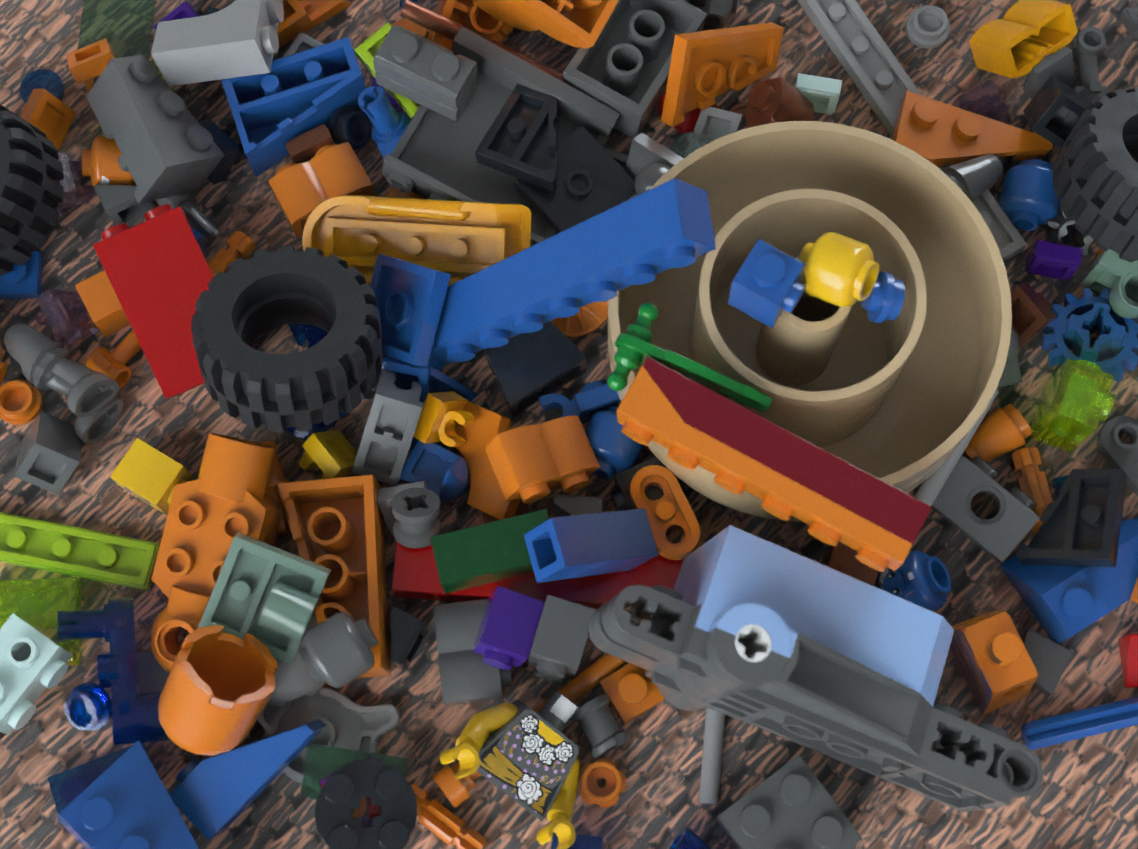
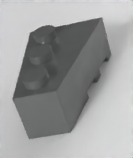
M143 55L112 58L86 96L106 138H114L121 152L117 161L122 171H130L137 185L133 194L138 204L199 190L225 155L214 142L211 133L199 124L186 108L182 98L170 89L158 74L156 67Z

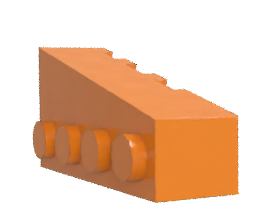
M373 475L277 483L281 498L286 506L290 520L288 521L293 540L297 544L300 557L331 569L314 611L317 623L323 622L338 612L347 613L355 622L364 618L375 634L379 644L371 648L374 654V666L356 679L391 676L385 524L377 502L378 492L382 487Z

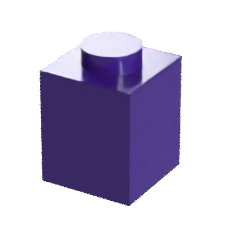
M498 586L489 597L472 652L484 655L482 659L484 663L499 669L510 670L512 665L519 667L529 657L545 602Z

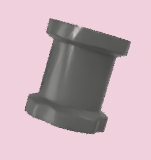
M607 693L581 706L571 718L573 723L579 722L594 747L591 751L594 759L605 755L632 737L628 729H622L608 704L611 699Z

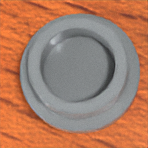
M925 5L916 9L910 14L906 23V34L909 40L921 48L930 49L940 46L945 42L950 32V22L946 13L934 5Z

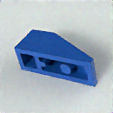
M317 719L241 745L230 752L217 754L203 761L196 757L176 775L175 779L180 784L171 792L170 797L177 808L208 840H211L224 832L327 725L321 719Z

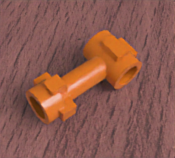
M132 330L112 352L105 347L94 350L87 358L86 367L108 375L119 384V389L124 387L132 376V370L126 364L141 349L134 331Z

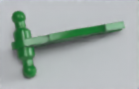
M646 302L639 307V315L636 322L628 325L625 334L620 333L615 341V346L618 350L614 356L616 367L607 379L608 386L614 391H622L626 388L630 371L637 369L639 364L643 365L648 356L719 395L736 401V403L765 413L767 408L769 409L772 398L691 359L649 343L652 337L650 327L659 313L657 306L653 303Z

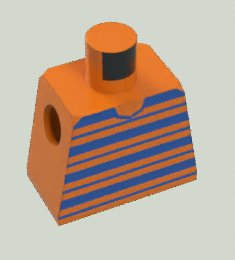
M1006 610L983 612L951 626L954 629L950 650L981 715H985L1028 695L1038 678V673Z

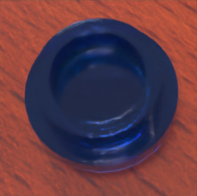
M86 682L75 687L66 699L64 706L65 715L69 723L82 731H97L105 727L111 721L113 715V705L110 696L104 688L93 682Z

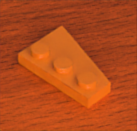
M770 22L675 34L661 121L674 127L685 121L684 114L695 108L707 109L715 104V97L729 89L739 91L775 71L784 27Z

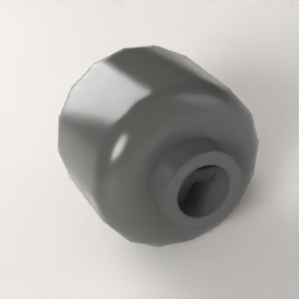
M338 612L305 633V647L299 650V653L308 671L319 685L327 682V684L334 688H340L374 666L375 660L371 648L379 644L364 618L355 622L347 613Z

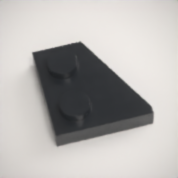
M1072 469L1060 487V494L1057 499L1049 503L1040 516L1039 520L1043 524L1028 546L1023 543L1017 550L1016 558L1023 565L1116 567L1127 480L1123 470Z

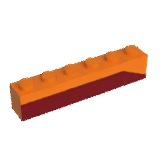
M648 356L617 409V422L623 425L621 431L632 440L646 446L651 441L669 450L667 456L675 463L689 470H695L697 465L716 475L714 482L725 490L736 495H742L745 490L763 500L760 506L768 513L786 521L791 516L810 525L808 532L813 537L832 546H836L838 541L858 551L855 557L860 562L881 572H884L886 567L895 571L903 564L932 509L930 505Z

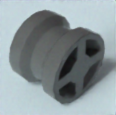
M409 488L402 490L392 499V514L395 517L393 522V536L395 540L401 545L410 548L430 546L432 544L430 537L441 535V522L438 519L440 514V498L438 495L425 488Z

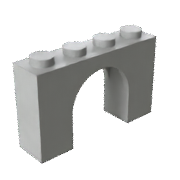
M235 0L224 9L209 15L158 22L151 55L167 85L176 86L270 73L273 54L277 53L279 49L277 31L279 22L284 20L283 0Z

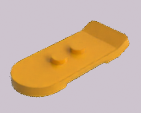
M344 195L322 202L311 212L303 230V251H305L306 247L321 250L324 257L328 258L330 254L337 256L347 262V268L351 266L356 268L365 277L366 284L369 286L378 253L451 274L448 284L450 286L529 248L532 214L528 207L521 204Z

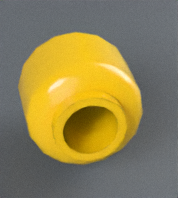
M836 232L823 234L815 243L808 242L802 249L798 259L805 264L802 272V284L806 286L805 291L811 296L838 307H849L857 300L864 301L868 298L879 273V264L874 261V254L869 245Z

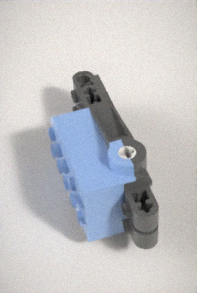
M729 525L689 554L688 557L684 558L674 590L659 585L653 586V589L643 585L628 586L595 610L589 620L588 631L594 645L607 654L646 669L644 675L651 678L652 683L657 685L665 700L676 708L688 711L709 708L961 812L983 810L984 807L990 809L1010 806L1012 799L1032 795L1038 790L1042 782L1043 769L1037 755L1028 747L1008 739L1007 731L990 724L981 723L978 726L963 720V714L959 710L946 705L934 704L954 629L942 615L732 525Z

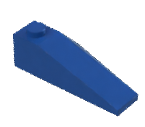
M1138 517L1121 521L1116 567L1023 565L1016 558L1017 554L999 565L1052 641L1058 644L1064 642L1130 600L1138 577Z

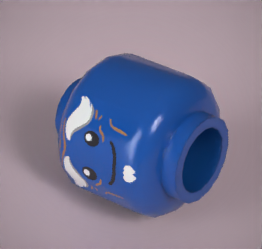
M913 551L908 553L903 564L895 571L886 567L884 572L879 571L877 577L878 585L876 586V588L934 612L941 609L946 603L947 594L951 589V580L945 565L939 558L930 556L922 551Z

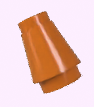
M1008 404L1002 409L996 407L981 422L962 455L969 461H972L977 456L984 462H988L1025 445L1024 439L1032 434V430L1022 414L1012 404Z

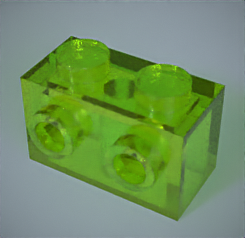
M1067 359L1043 387L1030 424L1032 434L1028 437L1072 453L1093 433L1098 426L1099 420L1104 422L1109 416L1115 401V395L1109 393L1114 376L1102 372L1101 368L1093 362Z

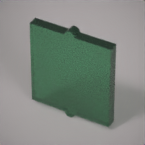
M84 0L78 49L107 38L115 58L143 55L149 60L155 1Z

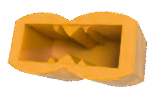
M1020 0L1005 13L1002 19L990 21L979 28L970 39L969 44L978 69L1009 78H1018L1029 73L1034 66L1041 62L1044 55L1054 54L1066 47L1074 39L1078 29L1071 4L1053 0Z

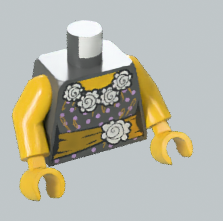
M555 690L538 714L520 700H516L512 704L503 702L473 714L456 740V747L441 753L440 762L445 765L457 758L460 763V769L455 774V779L471 775L477 771L539 820L543 821L547 815L550 823L541 827L537 832V841L541 845L546 844L552 839L553 832L559 840L556 849H567L573 845L576 832L571 821L577 796L580 761L577 756L580 747L561 733V731L579 708Z

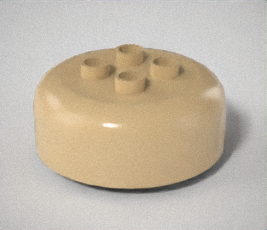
M786 121L754 126L720 137L698 148L676 163L651 189L676 178L706 190L716 249L696 257L695 263L689 266L670 268L656 274L655 280L650 283L631 285L617 291V296L608 300V352L611 372L616 367L614 356L618 350L615 346L618 335L620 333L625 334L628 325L636 322L639 315V307L646 302H650L657 306L659 313L656 320L651 324L650 331L652 337L649 343L700 363L772 398L766 413L739 403L736 404L905 493L910 492L929 478L951 456L985 411L997 389L1005 368L1011 340L1012 305L1006 268L998 245L987 223L972 201L953 180L915 151L871 131L837 123ZM836 232L869 245L874 254V261L879 264V272L892 273L894 279L902 280L905 286L904 302L898 317L895 320L885 319L882 323L869 320L867 310L862 308V301L857 300L849 307H838L811 296L806 291H804L791 314L783 310L773 328L728 304L732 281L758 239L798 260L802 249L808 242L815 243L823 234ZM639 364L637 369L630 371L626 388L622 391H617L621 402L642 364ZM653 441L649 443L648 447L652 453L676 477L714 502L738 512L760 518L786 521L765 511L760 506L763 500L745 490L742 495L733 494L714 482L715 474L698 465L695 470L682 467L667 456L668 449ZM791 516L790 519H789L788 521H786V522H802V521H800L799 519H797V518Z

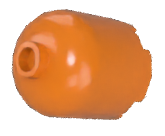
M222 625L200 627L186 636L158 703L159 721L168 738L181 749L193 754L206 756L230 752L247 737L276 687L274 674L278 665L269 648L249 633L245 634L242 639L233 634L222 633L224 630Z

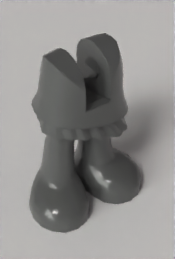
M15 324L6 331L4 342L6 350L10 354L12 367L40 391L46 392L53 389L67 396L68 408L77 416L74 429L78 438L85 444H94L101 441L116 425L123 409V400L116 396L119 391V384L108 375L96 372L71 360L72 353H70L69 349L64 348L63 342L48 338L29 325Z

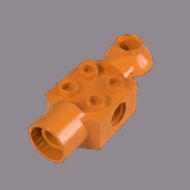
M209 433L197 480L174 486L151 578L157 587L168 597L167 606L157 615L152 625L150 646L156 661L169 673L181 649L178 642V633L181 628L186 629L189 633L199 628V623L234 536L239 532L271 546L275 545L278 525L284 508L265 491L275 453V448L227 435Z

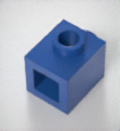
M758 239L732 281L728 304L773 328L783 310L791 314L802 297L806 286L799 281L805 264Z

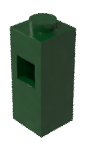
M543 509L430 537L440 583L445 594L533 573L524 534L549 520L547 510Z

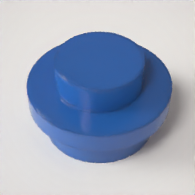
M881 271L878 273L876 283L870 295L862 301V308L867 310L868 318L871 322L882 323L885 319L895 320L898 317L905 296L903 281L894 279L893 274Z

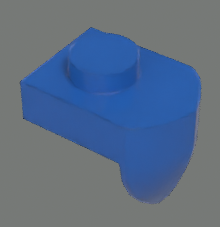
M418 440L403 466L400 480L407 484L425 481L427 488L436 493L441 502L447 503L459 498L469 489L470 472L464 458L435 443L424 444Z

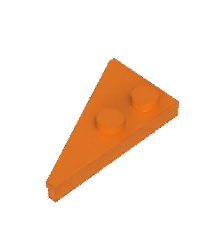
M906 91L900 100L892 140L915 151L938 168L945 164H958L987 154H993L996 157L1015 155L1017 161L1029 160L1036 156H1046L1053 147L1051 142L1038 134L910 91Z

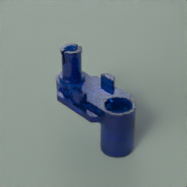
M134 598L108 599V604H103V609L58 610L59 642L91 638H105V642H110V654L97 655V674L99 689L111 688L113 745L134 744L138 740L140 743L170 741L159 721L158 703L162 692L137 694Z

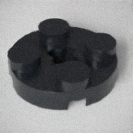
M376 760L349 762L327 778L324 786L319 791L314 809L315 823L320 837L329 849H402L409 841V836L416 823L417 803L415 794L401 772L383 762ZM370 797L372 805L380 806V815L372 817V824L369 826H362L361 819L352 818L351 815L352 808L360 806V798Z

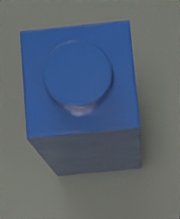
M645 508L553 517L524 534L537 583L630 571L659 555Z

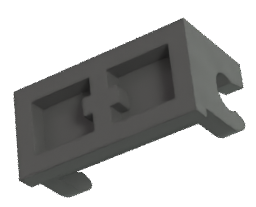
M382 369L351 473L360 476L373 475L378 481L397 486L423 408V403L419 402L421 386L418 382L413 381L409 390L400 389L395 386V373Z

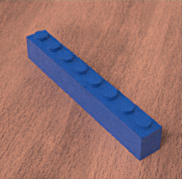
M674 178L448 286L428 366H432L442 372L444 366L454 362L469 361L475 358V353L486 348L504 346L508 344L509 338L520 333L539 331L543 328L544 323L557 317L563 318L576 315L580 311L579 308L587 304L613 299L617 296V291L626 287L650 283L655 280L656 274L670 268H681L695 263L696 257L716 249L707 191Z

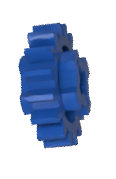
M1089 287L1084 288L1081 299H1077L1070 292L1067 293L1063 303L1064 307L1055 303L1052 305L1051 310L1057 317L1042 330L1046 335L1043 336L1041 348L1042 350L1051 351L1048 356V365L1053 366L1061 363L1063 367L1060 377L1065 379L1072 373L1078 375L1079 386H1084L1087 378L1090 377L1095 378L1098 387H1104L1106 376L1111 375L1115 381L1120 382L1125 374L1124 368L1134 371L1138 365V323H1136L1138 318L1128 319L1114 312L1109 302L1110 291L1106 288L1103 289L1100 297H1093ZM1094 327H1098L1097 336L1099 338L1095 340L1094 347L1090 348L1091 339L1089 334H1092Z

